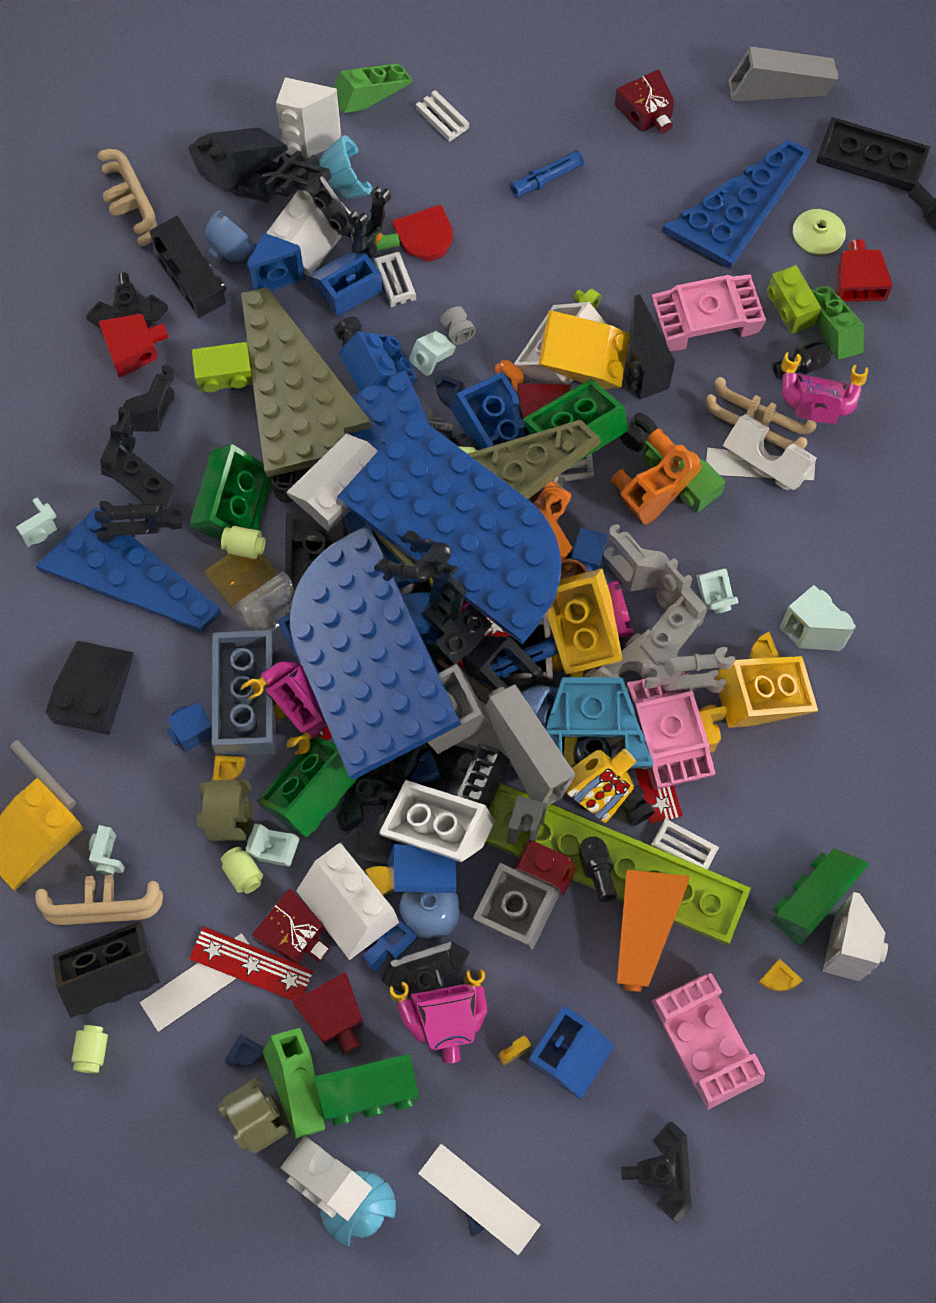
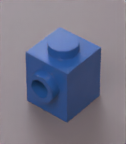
M580 528L576 542H570L572 549L566 558L578 560L584 564L588 572L600 569L608 535Z
M199 701L189 707L183 706L176 709L172 716L167 718L171 726L170 729L166 730L173 744L175 746L181 744L185 752L212 738V723Z

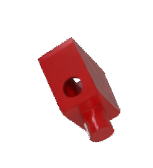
M862 239L851 241L849 243L850 250L842 252L838 263L837 295L844 302L887 301L893 285L882 252L878 249L866 250L865 241Z
M142 314L99 321L119 378L155 361L158 355L154 344L169 339L164 323L148 328Z

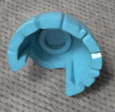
M346 135L330 145L321 157L319 166L329 168L332 178L327 183L338 198L352 199L370 195L373 188L368 181L361 183L357 180L354 170L350 168L349 157L357 154L359 149L351 138Z
M361 1170L353 1171L367 1182L372 1189L348 1221L338 1213L332 1218L320 1209L321 1219L323 1220L322 1224L331 1237H334V1240L342 1245L349 1247L351 1236L365 1238L374 1234L382 1225L384 1217L392 1219L395 1216V1195L389 1184L384 1182V1179L375 1173Z

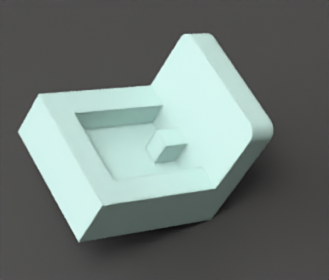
M434 331L416 340L408 360L418 370L428 376L432 374L437 362L453 355L456 346L445 335Z
M38 497L32 501L39 513L16 527L27 547L44 541L49 534L57 530L53 519L57 516L48 503L42 505Z
M726 568L696 575L702 602L708 610H714L715 614L731 610V605L738 603V598L732 594Z
M255 823L247 840L246 852L260 862L290 867L300 838L291 833L268 830L263 825Z
M101 825L98 827L97 834L93 833L90 838L89 851H91L89 861L96 868L95 871L100 874L114 875V872L123 874L125 868L123 864L118 860L110 859L116 834L110 827Z

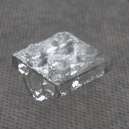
M282 571L233 606L234 612L247 631L272 630L273 633L280 627L277 620L291 612V605L295 594L290 578Z

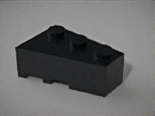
M178 215L149 230L157 261L198 318L226 304L224 292L227 289L224 282L219 276L216 277L209 261L203 257Z

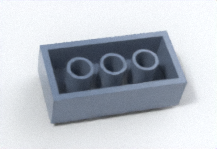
M272 630L212 633V747L216 755L276 754L275 701L266 691L268 687L265 685L261 695L251 700L247 698L254 694V689L251 686H247L241 690V686L251 679H260V674L275 665V641Z

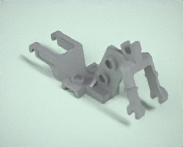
M620 525L611 526L608 533L609 540L622 552L632 567L622 555L612 556L614 551L612 547L605 549L602 558L603 563L612 570L628 591L658 588L655 597L659 605L666 609V612L640 645V648L653 662L652 664H644L642 666L641 675L651 674L654 676V678H646L644 687L649 689L661 685L665 691L683 689L693 691L694 688L706 687L713 693L721 692L725 688L726 680L715 681L719 674L717 670L703 674L690 675V673H686V675H681L682 672L689 670L700 671V669L711 668L727 670L735 662L734 656L725 658L726 647L718 648L715 654L699 655L694 653L692 656L678 657L677 653L695 629L702 625L707 611L706 605L690 588L693 578L690 575L683 577L677 571L678 561L675 558L669 561L668 557L660 551L643 549L628 532L618 534Z

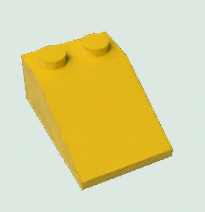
M551 310L547 314L538 365L582 384L592 378L603 389L620 388L622 386L631 334L608 324Z
M603 569L560 579L555 600L547 613V617L565 674L622 661L611 595Z
M802 656L735 660L730 669L717 670L719 674L715 681L726 680L725 688L719 692L722 706H726L727 714L725 717L728 728L755 726L818 711Z
M38 778L22 790L0 815V876L14 891L84 829L73 814Z

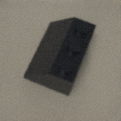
M141 921L52 955L56 988L70 1018L79 1014H87L96 1007L109 1002H117L124 996L137 991L147 990L153 985L160 983L157 966Z

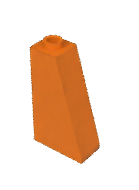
M635 870L626 871L617 983L623 984V990L641 992L642 986H649L689 883V876Z

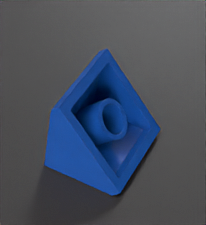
M263 233L247 262L252 290L267 287L270 291H274L305 280L299 245Z
M393 845L388 859V869L395 892L456 893V860L411 845Z

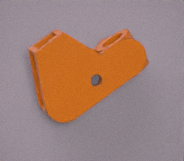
M661 428L656 429L650 434L647 441L663 456L662 461L657 466L638 474L633 480L624 469L615 473L610 480L620 490V495L626 507L632 511L643 525H647L655 520L702 469L698 455L693 451H688L684 445H675ZM681 460H684L685 463L683 470L680 469Z
M551 481L535 493L529 501L540 510L549 522L556 536L562 561L566 558L572 546L557 523V519L564 513L570 501L571 493L563 489L557 482Z

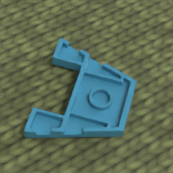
M562 677L546 726V731L562 753V737H623L624 749L630 752L636 760V763L630 768H652L653 759L645 744L646 740L637 722L635 710L623 678Z

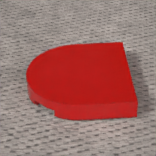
M441 204L392 221V227L395 233L398 234L399 242L405 253L409 256L421 258L423 261H433L443 257L453 241L452 226Z

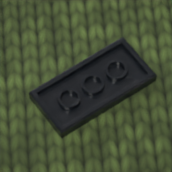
M832 117L816 163L911 191L917 184H920L932 147Z

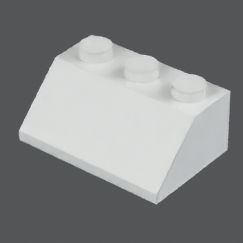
M285 77L276 101L281 142L288 147V150L284 153L292 156L296 151H301L303 157L310 158L313 154L316 155L328 149L332 143L341 137L337 89Z
M302 190L296 192L267 231L269 235L299 245L304 274L306 275L319 269L342 237V235L337 234L330 227L328 219L314 204L309 192Z
M590 302L553 305L550 311L607 324ZM546 315L514 364L523 371V374L542 384H570L573 379L538 365L547 320Z
M345 434L286 493L329 532L350 511L337 501V496L378 451L367 441Z
M405 780L379 833L381 836L462 862L483 848L495 820L486 805Z
M341 843L315 860L297 889L299 896L322 922L326 931L349 960L399 923L392 906Z
M853 892L835 912L823 972L855 981H860L867 974H870L874 968H877L880 962H884L888 951V944L884 943L885 931L860 893Z

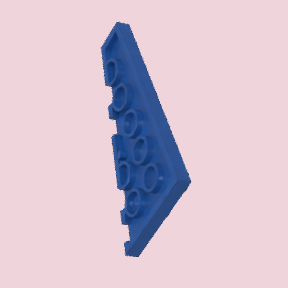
M787 139L767 153L760 162L754 166L751 164L744 169V172L737 178H731L702 198V202L682 212L681 216L675 221L666 223L663 226L662 232L731 269L808 160L811 151Z
M97 507L36 565L37 570L40 572L53 574L60 577L61 580L82 585L90 591L127 605H135L142 608L143 611L164 616L172 622L201 633L222 613L215 603L131 535L116 536L113 541L108 543L100 542L97 539V532L104 530H102L101 523L95 520V511H100Z

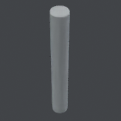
M19 740L14 741L9 747L11 751L68 810L73 808L76 801Z

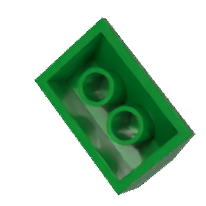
M592 378L523 419L530 435L582 420L600 438V444L581 459L628 431L625 407Z
M233 444L211 450L189 525L217 539H222V534L226 527L238 526L258 530L271 484V477H267L263 462Z
M319 736L314 740H309V751L296 755L256 801L290 830L305 838L318 828L321 820L330 810L337 806L339 799L358 780V778L352 780L349 777L335 743Z
M835 848L828 855L822 852L811 864L815 869L809 877L803 874L792 886L796 891L790 899L784 896L773 908V911L777 914L771 922L800 946L869 864L865 860Z
M410 1054L314 1077L324 1120L326 1123L332 1122L333 1126L351 1123V1117L364 1114V1119L383 1115L382 1109L395 1107L396 1111L407 1110L415 1107V1101H420Z

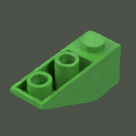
M399 63L340 71L333 88L337 89L339 108L343 113L367 109L408 86L413 80Z
M830 285L811 290L821 307L816 323L826 345L835 357L840 360L864 353V324Z
M646 440L642 455L647 465L653 468L662 461L663 456ZM701 459L702 469L679 493L682 502L687 507H692L696 513L722 495L726 481L708 462ZM684 460L680 461L681 470H683L685 466Z
M301 1028L271 1035L262 1052L294 1138H301L325 1130L322 1108L314 1078L312 1057Z

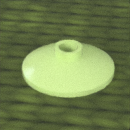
M812 209L799 215L795 220L792 231L796 244L802 250L818 256L836 252L844 243L846 236L845 226L841 219L834 213L823 209Z

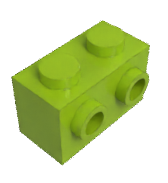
M797 265L773 273L767 293L790 333L794 334L814 326L821 307Z
M247 342L192 349L195 379L199 392H215L219 389L231 387L243 388L246 385L253 384Z

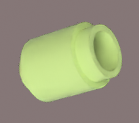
M238 526L226 527L222 534L221 549L226 550L231 555L256 559L258 554H263L266 539L262 537L261 531Z
M241 847L232 848L221 857L222 869L238 893H251L261 885L260 881L263 878V874L250 854L243 851Z
M84 1025L83 1030L76 1031L71 1060L74 1063V1071L92 1074L99 1073V1068L104 1063L108 1035L102 1033V1027Z

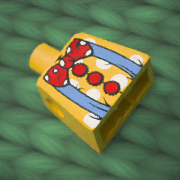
M623 749L613 759L603 751L596 750L572 767L576 775L566 793L606 823L634 788L627 770L636 763V760L626 749Z

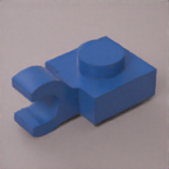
M399 919V923L374 941L376 944L363 955V959L366 960L365 964L374 972L383 964L388 954L396 959L416 939L415 933Z

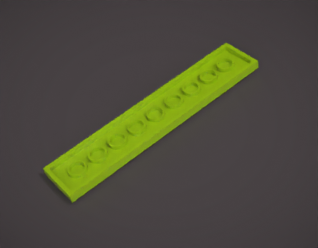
M500 783V787L494 797L495 799L489 809L495 823L485 843L518 857L524 843L528 842L531 835L528 831L524 832L522 830L519 833V839L516 844H508V826L517 796L529 798V796L524 792ZM550 804L547 806L545 822L543 826L540 825L535 842L572 859L577 868L572 879L573 881L596 890L593 880L584 874L579 858V845L583 839L589 836H597L606 843L614 865L610 875L617 892L616 899L624 902L627 870L689 876V883L673 923L726 946L730 944L750 893V887Z

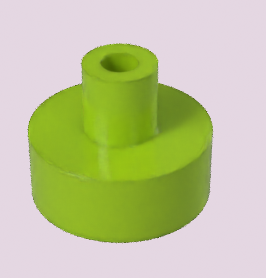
M579 289L573 296V299L579 303L590 302L594 309L598 307L602 295L594 289H589L586 293Z

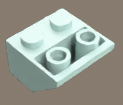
M813 585L788 607L779 629L798 648L841 651L848 642L856 625L848 613L840 611L832 603L831 597L825 591L819 590Z

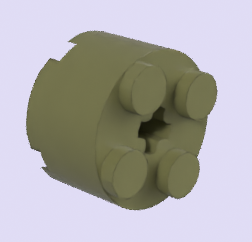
M209 780L208 782L201 783L200 798L203 800L202 811H199L197 814L198 829H204L205 836L209 841L248 840L245 834H251L254 817L253 802H248L247 793H252L248 780Z
M258 1076L223 1097V1102L218 1105L224 1119L227 1122L231 1120L236 1129L233 1136L238 1146L242 1150L247 1148L250 1153L253 1152L255 1154L290 1133V1128L283 1126L288 1121L282 1108L271 1091L266 1094L260 1087L265 1083Z

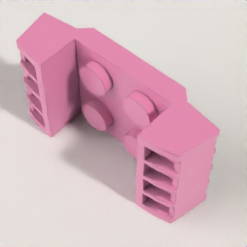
M751 274L735 277L725 275L676 285L670 290L652 295L658 322L670 351L686 349L688 338L733 328L738 329L740 337L759 333L766 322Z
M646 679L627 682L628 694L635 710L640 730L643 732L646 740L645 744L653 759V767L648 770L653 789L657 790L714 776L716 773L710 755L709 743L693 691L687 689L665 691L661 685H658L656 688L647 689L644 687Z
M705 973L651 1000L669 1040L707 1110L764 1082L765 1072L756 1054H749L719 998L722 990L712 973Z

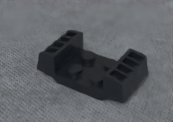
M427 742L393 759L384 779L391 789L400 791L405 780L411 781V775L414 773L415 767L419 762V757L430 750L435 757L443 778L426 787L486 805L489 810L510 759L499 749L480 743L476 751L453 745L437 754Z

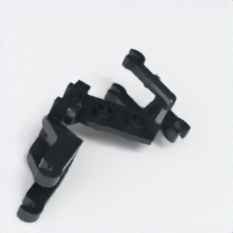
M296 151L290 158L283 154L278 162L270 161L257 170L256 173L262 175L257 184L243 180L231 188L240 197H247L266 203L276 194L289 197L295 189L309 192L314 204L328 219L330 227L337 234L352 238V251L360 253L365 249L370 259L377 253L376 237L383 228V220L386 216L385 204L391 199V194L387 188L381 192L380 188L376 186L370 192L372 198L371 219L368 220L364 212L358 215L353 210L349 214L327 183L332 178L329 168L319 166L320 162L317 155L313 154L310 158L303 157L301 151Z
M162 366V374L155 375L151 387L146 394L135 396L125 401L124 406L118 410L119 419L116 426L112 425L110 428V439L100 459L101 474L115 479L140 499L142 504L133 505V503H129V505L113 506L110 502L100 501L99 508L101 511H95V520L101 523L102 530H104L97 532V539L100 542H111L116 536L132 535V537H135V535L157 534L161 528L166 527L172 530L182 528V519L173 520L170 518L174 515H181V506H170L166 509L173 493L174 485L136 454L132 453L136 443L133 432H159L169 407L174 401V390L169 387L174 380V371L169 366ZM145 518V521H134V519ZM130 519V522H110L111 520Z
M408 530L401 537V541L411 545V552L425 553L421 559L413 566L389 562L383 558L374 565L375 571H381L384 574L383 579L385 581L391 580L393 576L399 577L401 580L407 581L410 579L424 582L432 577L433 584L428 606L420 615L440 635L431 646L435 650L439 649L449 660L447 663L450 666L458 664L462 660L465 671L470 676L481 680L492 692L500 687L509 688L492 671L490 666L491 661L499 652L506 654L522 672L530 673L532 681H537L543 674L541 668L532 661L511 637L484 635L493 624L471 604L461 611L466 591L452 577L458 568L447 563L451 558V548L448 544L434 541L431 538L421 539L417 533Z

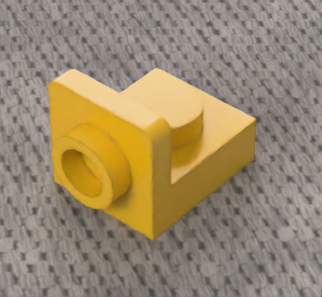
M708 705L699 710L709 743L710 753L715 751L719 743L718 741L721 740L719 727L713 723L724 720L727 714L726 706L717 708L716 705Z

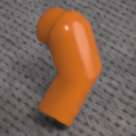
M506 359L501 360L500 363L495 365V373L498 374L503 371L511 380V385L517 394L518 383H525L523 371Z

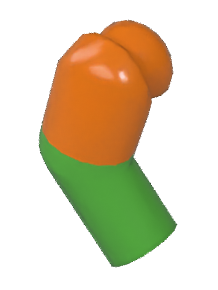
M379 233L376 237L377 250L400 246L398 234L383 235Z

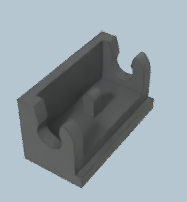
M518 795L508 826L507 843L515 845L522 830L530 833L531 836L528 841H536L540 825L543 826L545 822L548 804Z

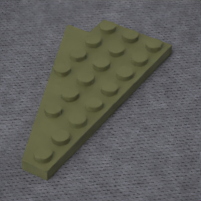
M267 287L241 293L264 471L267 477L313 467L345 434L372 428L369 418Z
M577 420L471 452L468 455L525 498L529 499L600 444V438L582 420ZM371 528L374 535L401 563L408 566H413L417 563Z

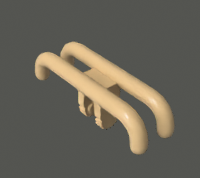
M117 149L100 151L98 153L100 161L111 159L117 161L105 163L102 166V172L105 174L118 172L125 181L103 193L105 202H113L109 206L110 213L117 216L138 208L143 221L134 226V232L136 234L146 233L138 237L137 243L142 247L150 244L152 239L149 230L158 225L155 220L154 210L128 158Z
M718 377L715 380V390L723 399L748 410L747 414L767 427L770 422H773L792 432L805 435L812 433L816 429L817 423L813 420H808L806 423L797 422L776 412V404L771 402L770 405L765 407L760 404L761 397L755 395L753 400H750L728 389L723 377ZM710 394L706 397L705 406L713 416L735 426L740 416L720 407L716 403L714 395ZM770 430L764 438L765 441L785 450L793 443L802 449L807 446V439L805 437H799L797 441H793Z
M105 875L103 902H96V881L94 876H86L85 903L53 905V901L48 897L46 890L38 889L35 893L37 908L44 918L54 925L143 920L156 914L163 901V892L159 889V884L156 881L148 883L147 893L141 899L114 901L113 875Z

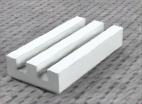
M436 90L431 93L432 96L430 98L426 96L423 103L420 101L416 103V110L449 142L469 129V122ZM430 107L439 116V119L435 117L427 108ZM442 122L446 123L453 130V132H451Z
M400 252L374 258V265L381 273L382 286L390 306L394 307L398 302L404 304L408 299L411 301L416 300V293ZM392 260L396 261L407 289L405 293H403L391 263ZM382 263L386 264L397 293L395 296L391 290Z
M667 819L664 820L651 846L707 870L719 849L718 846ZM666 829L692 842L693 844L707 850L710 853L707 856L702 852L692 848L691 846L677 840L676 838L666 834ZM662 839L663 841L675 846L676 848L703 861L704 864H701L695 861L694 859L682 854L681 852L669 847L668 845L660 842V840Z

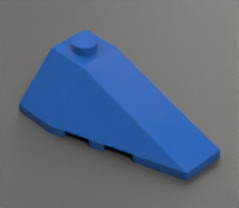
M503 371L456 393L449 406L464 432L476 441L480 449L525 436L524 421L521 419L518 409V396Z

